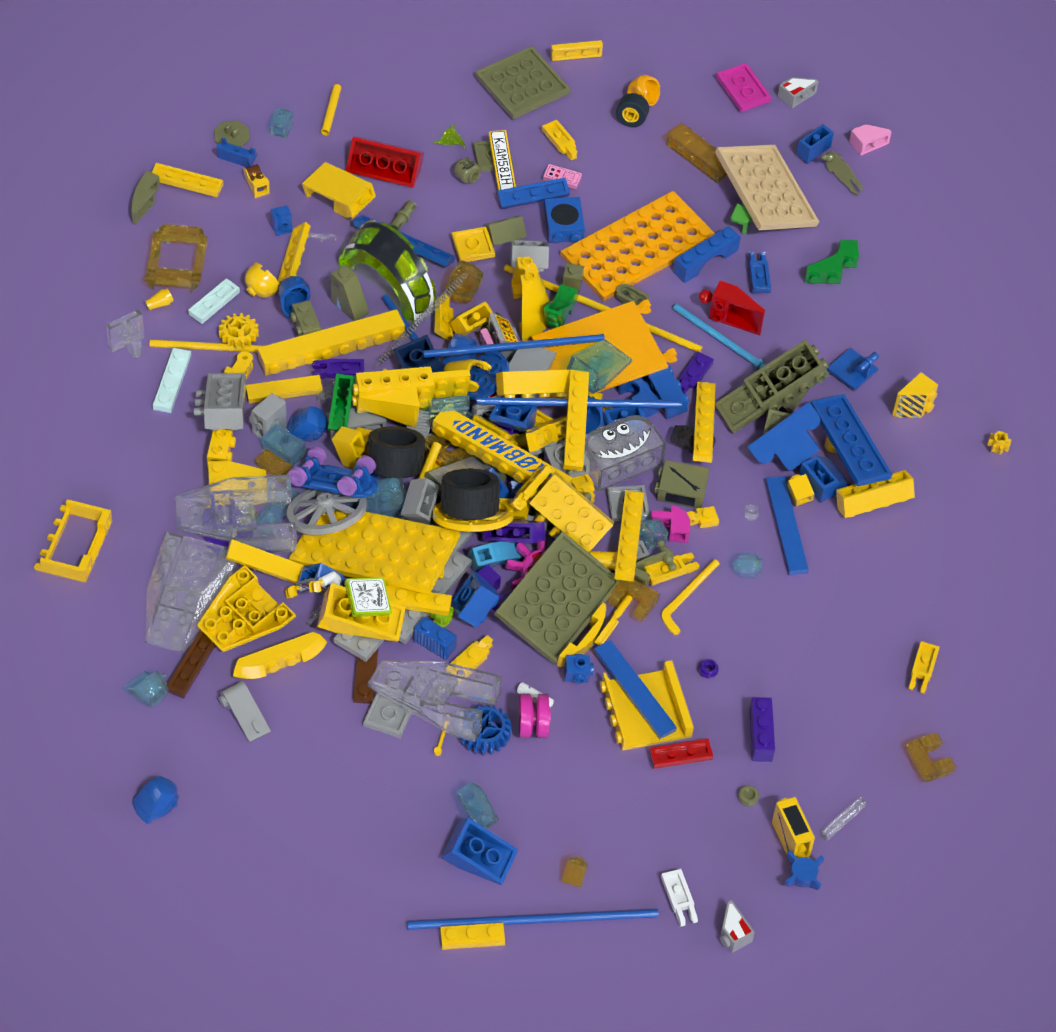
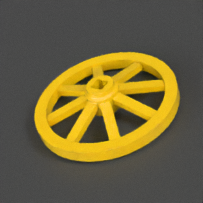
M499 499V509L504 512L482 520H463L443 513L441 502H439L433 508V520L442 527L457 531H489L511 523L514 519V508L508 502Z

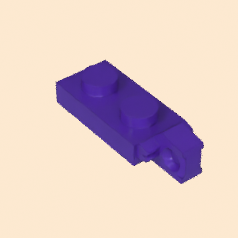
M700 352L696 353L679 378L683 393H686L690 387H697V382H701L713 365V358Z

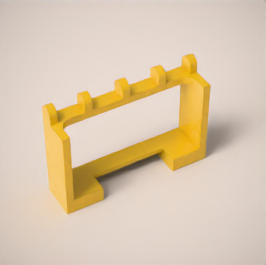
M67 499L66 505H61L59 509L61 512H64L63 518H56L53 522L54 525L59 526L56 534H48L47 540L52 541L49 550H41L40 555L45 558H41L40 563H35L34 569L86 583L111 526L112 514L111 510ZM71 514L98 521V530L87 555H83L79 567L51 560Z

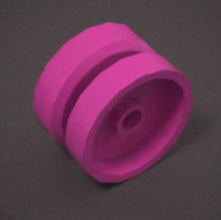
M520 693L519 738H530L533 725H535L537 738H548L551 721L549 694H538L535 706H533L532 695Z

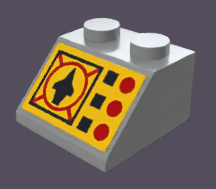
M489 313L488 332L494 344L521 342L517 339L516 328L512 327L508 319L494 313ZM517 349L498 352L510 362Z

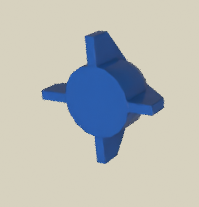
M791 850L788 851L787 858L792 867L790 878L786 880L785 885L787 887L797 885L799 887H810L819 890L821 883L816 878L819 871L818 867L823 862L824 857L821 855L816 860L808 857L797 858Z

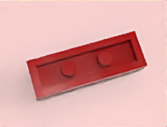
M709 739L652 747L649 750L654 769L713 760Z

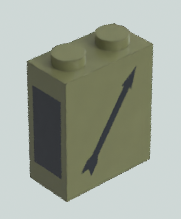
M665 460L664 467H660L658 478H661V481L656 482L655 493H658L657 501L696 509L702 508L710 468Z

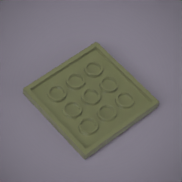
M533 46L475 71V77L513 120L570 94L571 90Z

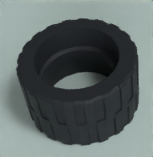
M400 426L381 427L371 431L368 436L367 456L371 457L376 463V469L373 472L389 478H408L418 475L424 466L425 437L416 430Z
M463 468L447 472L441 479V510L450 517L463 520H482L494 516L499 511V477L489 471L473 468Z

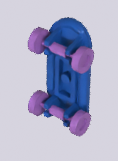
M318 446L312 447L307 452L305 463L302 467H293L288 472V479L294 486L354 498L369 497L378 488L376 479L370 475L376 469V463L371 457L361 456L357 460L354 470L332 465H322L326 461L327 456L325 451Z

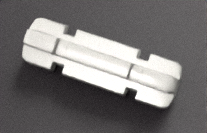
M521 682L517 688L519 694H531L533 702L536 701L538 694H543L532 687L529 688V685ZM549 697V707L551 708L554 700Z

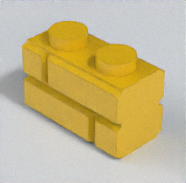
M483 302L457 316L450 324L456 334L468 335L488 324L489 313L493 312L487 302Z

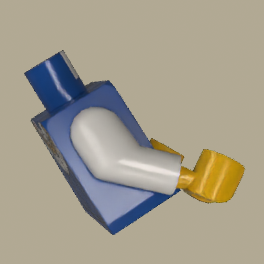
M323 563L305 566L302 568L298 583L285 590L287 599L297 597V590L302 592L306 589L310 593L315 592L324 596L331 583L346 587L342 583L344 576Z

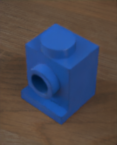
M288 205L270 209L271 225L275 235L280 236L292 233V214Z

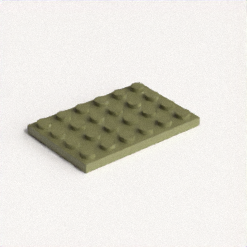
M562 531L494 615L555 665L558 662L559 655L570 642H574L590 622L595 611L602 603L607 601L622 580L614 579L615 574Z

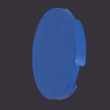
M485 352L484 355L475 359L487 362L492 368L490 371H487L477 366H472L470 380L477 382L480 387L475 392H468L466 398L476 400V397H489L497 391L496 373L509 372L508 360L500 352Z

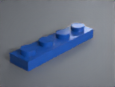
M566 177L497 191L501 209L570 195Z

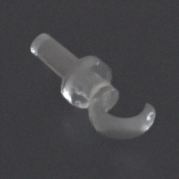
M321 232V235L309 234V238L320 239L322 242L328 240L329 237L334 238L333 242L337 241V236L332 233L324 235L323 232Z
M313 610L306 624L310 626L315 619L318 620L321 610Z

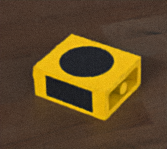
M796 797L790 799L783 798L776 803L772 825L786 854L791 850L797 858H810L815 840L812 830Z

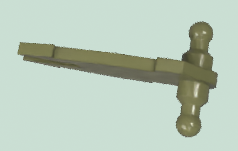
M834 151L822 154L821 159L826 160L827 169L831 173L834 172L850 188L851 192L859 195L851 180L864 191L860 180L856 178L845 160H842V155Z
M658 540L657 545L660 547V553L637 562L636 568L644 570L645 566L664 560L665 563H668L669 569L673 571L676 569V564L673 562L674 553L665 546L663 540Z

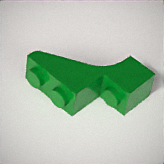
M840 240L838 252L835 255L809 265L806 269L805 283L840 284L843 274L842 268H857L859 260L858 240Z
M560 284L555 298L547 303L543 310L545 322L548 326L557 328L565 324L567 316L572 314L579 296L578 289Z

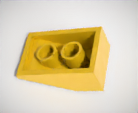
M231 461L208 462L210 506H215L224 499L231 505L268 503L266 470Z

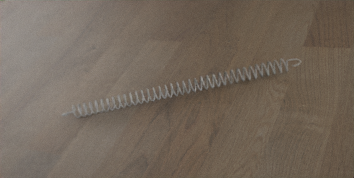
M458 276V278H456V280H454V281H456L459 285H461V284L457 281V279H459V276ZM451 283V285H449V287H447V290H444V292H442V296H443L445 299H447V298L443 295V293H445V294L449 297V295H448L445 291H448V288H449L452 292H454V291L450 288V286H452V284H455V283ZM435 299V303H436L438 306H440V305L436 302V300H438L441 304H442V302H441L439 299ZM428 306V310H429L431 313H433V312L429 309V307H431L434 311H436L432 306ZM400 335V337H398V339H396V340H399V338H401V339L405 342V340L401 337V335ZM393 342V344H391V346H389V347H391L392 349H394V348L392 347V345H394L396 348H398V347L394 344V342ZM386 349V351H384V355H385L387 358H389V357L385 354V352H387L390 356H391V354H390V353L387 351V349Z

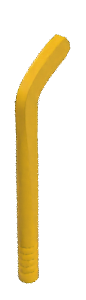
M716 559L663 610L662 621L673 635H678L680 629L672 620L671 614L719 566V562Z

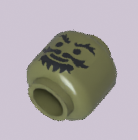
M463 158L456 162L454 174L465 184L474 183L480 177V167L470 158Z

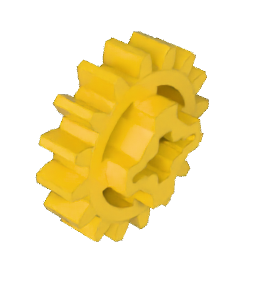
M233 313V317L227 315L226 320H221V325H219V338H222V343L227 342L228 347L234 345L235 349L238 346L245 348V344L251 346V341L256 342V337H259L258 324L255 322V318L250 320V315L243 317V313H240L239 316Z

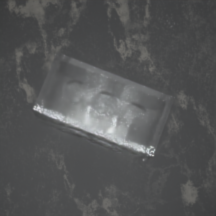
M637 415L628 416L621 420H615L606 426H600L586 436L584 452L590 461V472L588 475L594 483L593 486L596 492L663 465L666 442L650 420Z

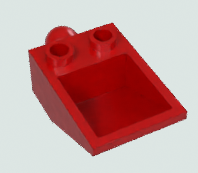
M719 280L713 294L708 289L700 291L698 295L700 302L704 304L711 302L709 319L759 336L761 335L765 309L738 286Z

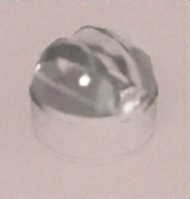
M755 504L746 505L744 509L745 518L749 521L757 519L760 508Z

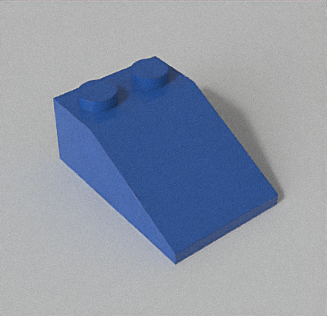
M468 817L457 823L441 858L461 870L502 885L518 849Z

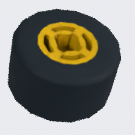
M629 93L621 98L616 109V115L623 125L631 128L638 127L645 122L650 107L643 96Z

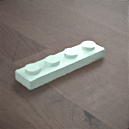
M178 348L172 349L153 403V410L172 413L191 358V351Z

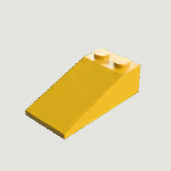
M331 583L324 594L317 627L340 634L398 642L406 607L390 602L392 610L390 615L352 617L346 587Z

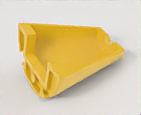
M517 257L511 280L513 299L522 298V322L519 323L521 340L528 341L532 339V336L543 333L549 327L545 322L543 310L550 300L538 268L532 258Z

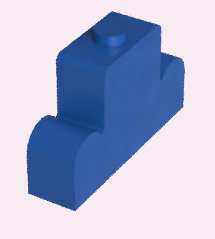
M808 402L750 444L748 448L761 463L772 461L776 453L785 467L792 471L820 450V447L807 430L816 429L820 425L821 418L812 404Z

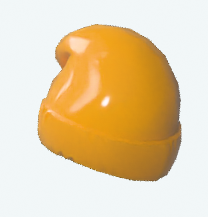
M641 75L630 82L627 94H639L647 100L649 106H653L660 96V84L652 76Z

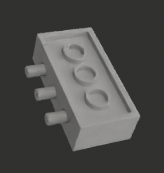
M208 373L206 390H196V397L205 399H195V406H204V408H194V415H204L205 429H243L246 402V373Z

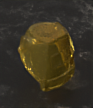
M463 260L460 261L459 265L452 271L448 283H445V287L455 283L450 286L454 292L448 288V291L452 293V295L449 294L450 298L457 303L467 304L472 302L473 297L479 290L484 273L475 265ZM458 276H459V279H457V281H458L461 285H459L456 281H454V280H456V278H458Z

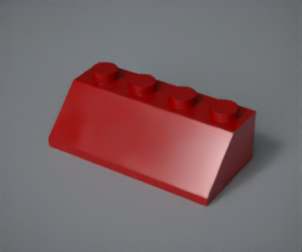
M356 136L352 138L346 172L414 188L421 170L424 152Z

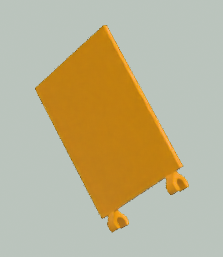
M648 299L643 300L639 305L631 301L532 336V340L604 334L605 340L601 342L542 347L557 353L550 370L589 372L588 396L668 368L666 362L673 363L677 361L675 356L677 352L674 348L667 350L664 354L661 353L641 313L648 314L651 312V304ZM567 393V397H561V398H562V399H568V393Z

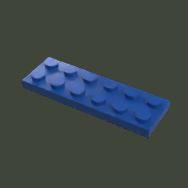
M845 394L811 401L812 406L821 418L820 425L857 487L891 479L892 472Z

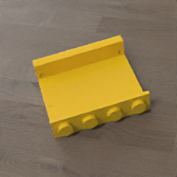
M672 660L665 661L661 671L638 675L677 727L675 732L662 739L657 737L614 679L610 680L607 674L603 673L602 681H600V690L602 693H605V706L611 712L610 722L612 727L615 726L617 744L620 743L622 751L692 737L694 726Z

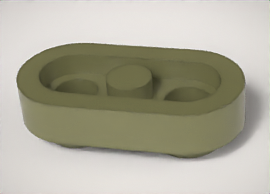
M620 284L616 289V297L623 303L634 301L636 305H639L643 300L648 299L650 301L646 293L630 284Z

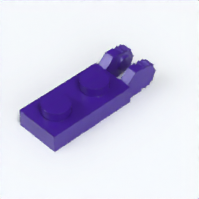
M364 359L315 360L312 363V367L315 369L312 372V376L320 375V379L326 377L336 378L337 373L355 376L356 378V373L364 372Z

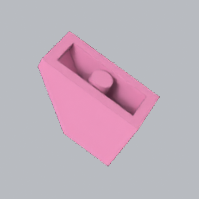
M865 124L851 130L849 143L861 156L889 144L892 132L889 129Z

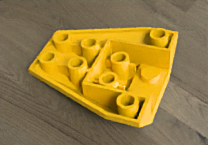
M244 565L228 578L197 624V627L222 652H225L282 629L296 617V614L286 604L281 603L279 605L259 585L258 577Z

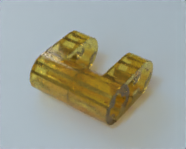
M436 434L425 438L426 456H428L433 442L442 445L435 461L439 467L470 457V454L462 448L448 452L446 449L450 446L451 442Z
M635 579L634 582L621 580L610 595L608 604L617 608L624 597L630 595L633 599L640 602L633 613V618L643 622L657 604L660 593Z
M938 733L915 739L905 746V750L923 782H930L947 776L957 768L950 757L936 762L931 760L928 753L937 750L943 745V741Z

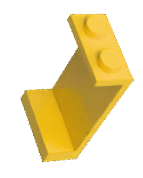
M324 162L302 183L306 197H310L316 192L344 205L347 216L352 219L376 197L372 183L327 162Z

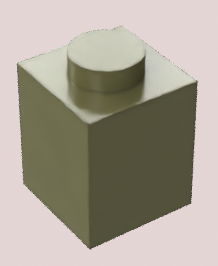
M566 263L563 285L578 289V293H580L584 266Z

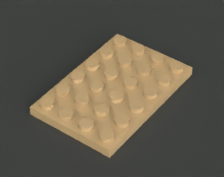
M776 145L717 147L715 154L758 230L817 227L819 220Z

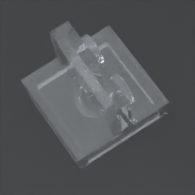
M139 309L106 324L108 347L112 353L126 347L134 359L141 356L140 348L142 344L140 339L145 336L143 314Z

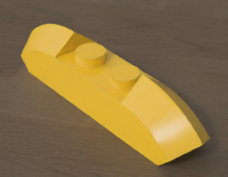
M311 632L238 659L233 677L242 679L261 678L267 676L266 674L275 673L281 668L294 666L300 661L306 662L320 653L327 641L320 634Z

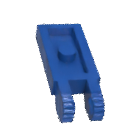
M749 252L752 292L771 293L768 260H766L765 252H760V261H755L754 252Z

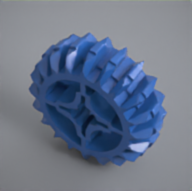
M487 703L484 704V707L477 704L476 709L470 706L469 712L464 711L463 717H460L457 728L458 737L462 739V745H467L468 751L474 749L475 754L478 751H482L483 756L487 751L492 755L494 750L499 752L501 747L505 748L512 733L511 721L508 719L507 713L502 714V708L496 710L495 705L488 707Z

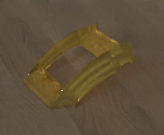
M164 224L159 227L158 232H153L151 252L145 275V281L153 289L155 284L190 287L191 293L200 285L207 247V236L204 235L201 227ZM163 240L186 242L189 244L198 243L193 270L159 268Z

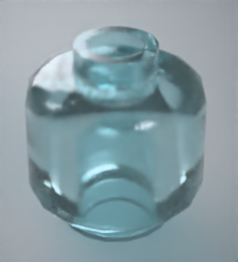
M740 553L738 559L734 560V571H737L738 575L742 578H756L763 571V560L756 553Z

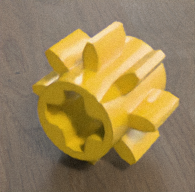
M998 431L995 434H990L987 446H991V452L1001 455L1004 451H1009L1012 439H1008V433Z

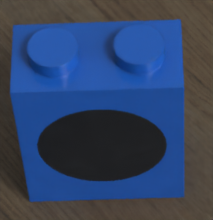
M580 197L545 199L544 216L548 243L578 242L584 239L585 226Z

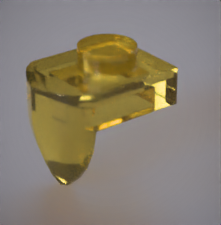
M574 856L568 859L561 882L581 888L588 868L587 861L582 856Z

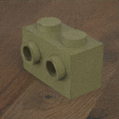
M310 300L292 304L290 318L292 323H295L298 337L321 330Z

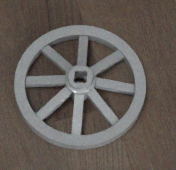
M308 489L295 497L287 508L288 522L293 529L304 534L323 535L338 532L353 525L365 514L368 505L366 497H339L341 494H330L331 492ZM359 502V505L356 509H353L341 503ZM310 506L295 515L299 507ZM338 509L350 515L337 521L333 512ZM315 511L308 524L298 521ZM321 514L328 515L331 524L316 525Z

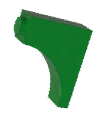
M336 373L328 430L339 431L342 426L348 428L352 408V395H354L353 384H355V376Z

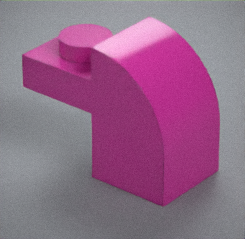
M671 506L670 512L663 510L652 511L650 528L669 529V542L688 543L690 518L683 509Z

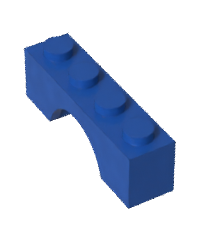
M730 226L724 228L676 257L673 273L684 283L696 277L702 267L713 257L722 255L724 258H727L737 252L741 236Z

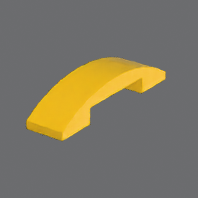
M602 603L592 615L590 621L592 629L578 646L570 642L559 655L558 667L564 666L566 655H584L593 646L600 634L605 618V603Z

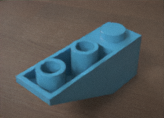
M495 542L472 548L467 554L468 558L472 560V570L476 572L487 565L494 567L505 564L508 560L516 561L523 559L524 557L516 550L517 543L519 542Z

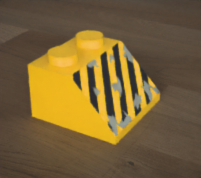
M922 372L919 373L898 392L892 416L895 418H921L926 412L930 413L935 406L933 403L938 395V384Z

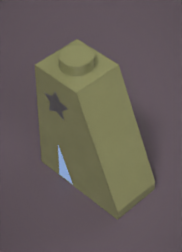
M344 264L331 273V302L351 320L356 321L368 315L369 310L357 274Z

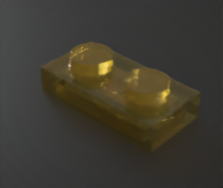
M268 448L255 459V465L266 470L269 475L282 484L289 480L288 472L294 466Z

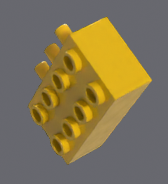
M556 471L529 502L540 512L534 521H544L547 518L555 525L549 532L553 538L560 531H564L588 553L614 524L612 519Z

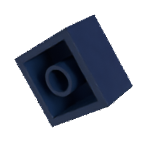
M428 335L393 349L402 369L431 366L432 373L444 372L439 357L423 358L422 351L435 350Z

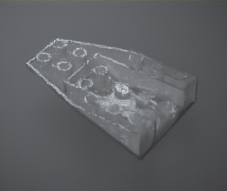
M165 531L147 586L145 643L184 653L193 643L200 632L197 624L228 578L239 569L240 564L225 559L228 547Z

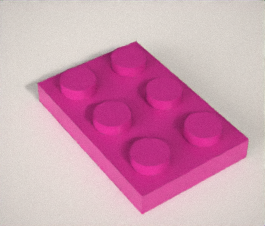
M747 63L716 74L717 80L740 112L771 102V96Z

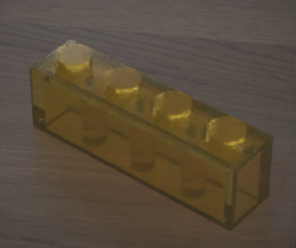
M680 123L667 133L666 145L715 183H718L727 176L726 171L715 154L717 148L693 132L691 128Z

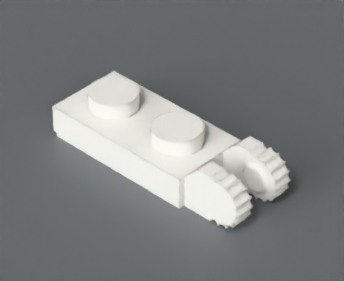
M682 869L662 873L661 879L673 912L676 913L678 924L685 926V917L682 911L687 909L691 922L697 923L698 919L694 908V901Z

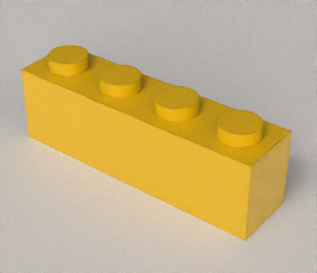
M570 370L496 373L497 396L504 395V398H515V395H521V398H533L532 394H538L539 398L550 397V394H556V397H567Z
M906 470L892 473V477L889 480L858 487L854 484L837 489V509L847 518L915 498L914 479Z

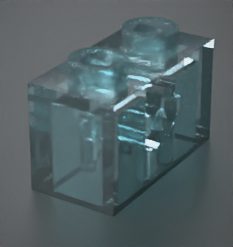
M277 424L261 438L262 449L289 468H292L305 455L304 441Z

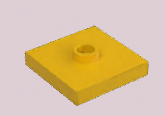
M487 227L451 232L460 263L495 257V251Z

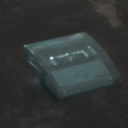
M465 395L431 399L429 403L430 418L436 417L440 412L446 411L467 414L470 397Z

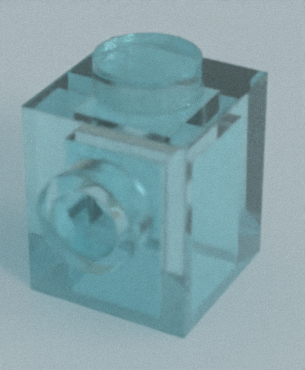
M276 108L270 120V134L287 138L293 126V112Z
M660 519L642 520L639 538L643 540L647 549H659L660 547L657 545L658 540H663L666 543L669 534Z

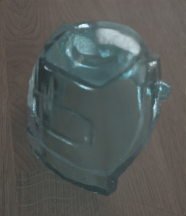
M157 670L150 674L145 671L123 687L128 694L150 708L161 703L169 691L166 685L167 682L164 679L166 675L164 673L160 674Z

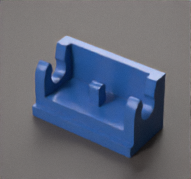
M222 137V145L218 143L216 146L218 158L244 167L252 166L257 157L255 148L251 147L250 150L227 143V139Z

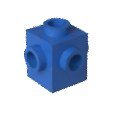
M583 654L566 655L564 682L588 683L590 675L594 673V664L590 663V656Z

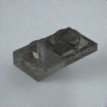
M675 425L670 439L671 442L693 454V426ZM713 436V448H714L716 439H715V437Z

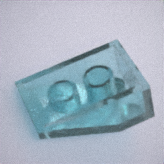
M604 339L572 355L566 370L589 372L588 391L594 394L605 388L632 362V359Z
M385 478L377 481L378 488L376 492L366 497L368 504L366 512L408 520L401 515L407 495L402 478ZM346 502V506L356 509L359 505V502Z

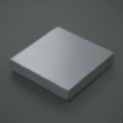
M645 485L607 487L610 515L614 522L622 521L625 490L644 492L641 520L650 519Z
M377 691L363 726L401 739L415 708V703Z

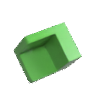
M737 204L730 220L743 225L742 234L746 235L752 218L745 206Z

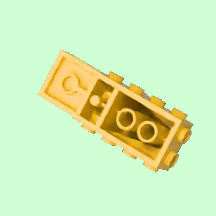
M430 366L356 373L355 384H353L354 395H352V405L356 406L357 413L371 412L411 427H417L419 408L431 406L432 400L467 397L471 376L470 370L432 373Z

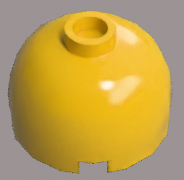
M254 262L245 274V284L248 287L246 289L247 292L253 297L255 295L260 298L273 296L279 290L280 283L268 270L260 269L262 267L261 264Z

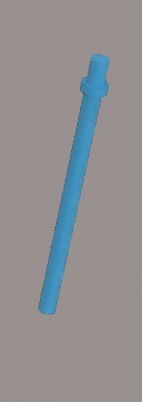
M679 304L674 305L673 310L745 358L757 370L766 365L764 360L761 358L757 359Z

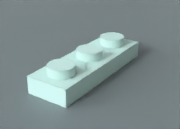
M226 278L188 310L189 315L203 324L239 294L240 288Z

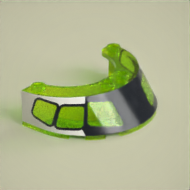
M370 220L361 225L341 252L338 261L339 265L343 266L345 264L352 270L357 263H363L377 270L395 291L400 301L404 318L412 323L415 320L421 321L420 319H423L421 317L422 313L428 315L427 312L431 313L428 310V306H432L435 309L436 289L434 281L429 279L427 274L429 269L423 258H418L412 250L415 247L399 231L384 222L378 224L375 220Z

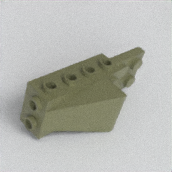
M807 339L803 340L744 379L745 384L715 403L733 433L741 430L763 414L768 416L769 409L778 411L783 406L788 413H793L810 388L817 383L823 382L830 375L826 370L829 367L824 358H818L817 355L820 352L814 344L811 346Z

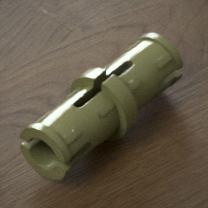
M408 200L401 211L399 210L396 213V217L389 227L400 231L404 223L410 220L411 214L417 208L415 203Z

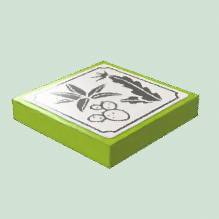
M384 577L346 579L345 586L352 617L386 616L392 613Z

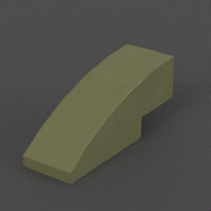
M148 170L140 179L133 195L132 221L134 225L156 203L155 193L160 188L159 176Z

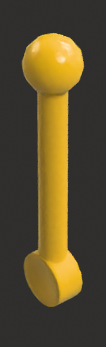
M446 718L443 721L444 727L438 742V746L434 748V754L436 756H439L442 753L441 746L447 731V727L451 724V720L449 718Z

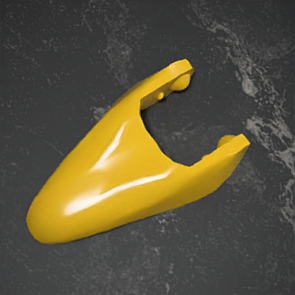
M466 359L449 362L443 369L444 372L471 370L472 366H477L483 370L490 371L492 367L487 362L481 360ZM470 380L468 392L477 391L480 387L478 383Z

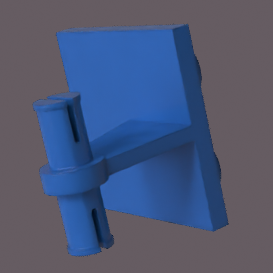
M850 348L827 368V371L855 391L878 371L879 368L873 362L878 359L879 355L873 352L869 357L864 358Z

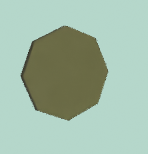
M238 120L223 121L214 129L215 143L222 145V137L227 139V143L243 147L250 140L249 127Z

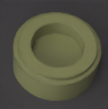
M744 786L740 789L738 800L742 805L751 807L758 802L759 792L755 787Z

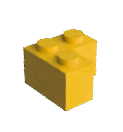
M342 426L334 435L332 441L343 466L354 469L357 460L361 456H367L368 436L372 430L357 427L355 430Z

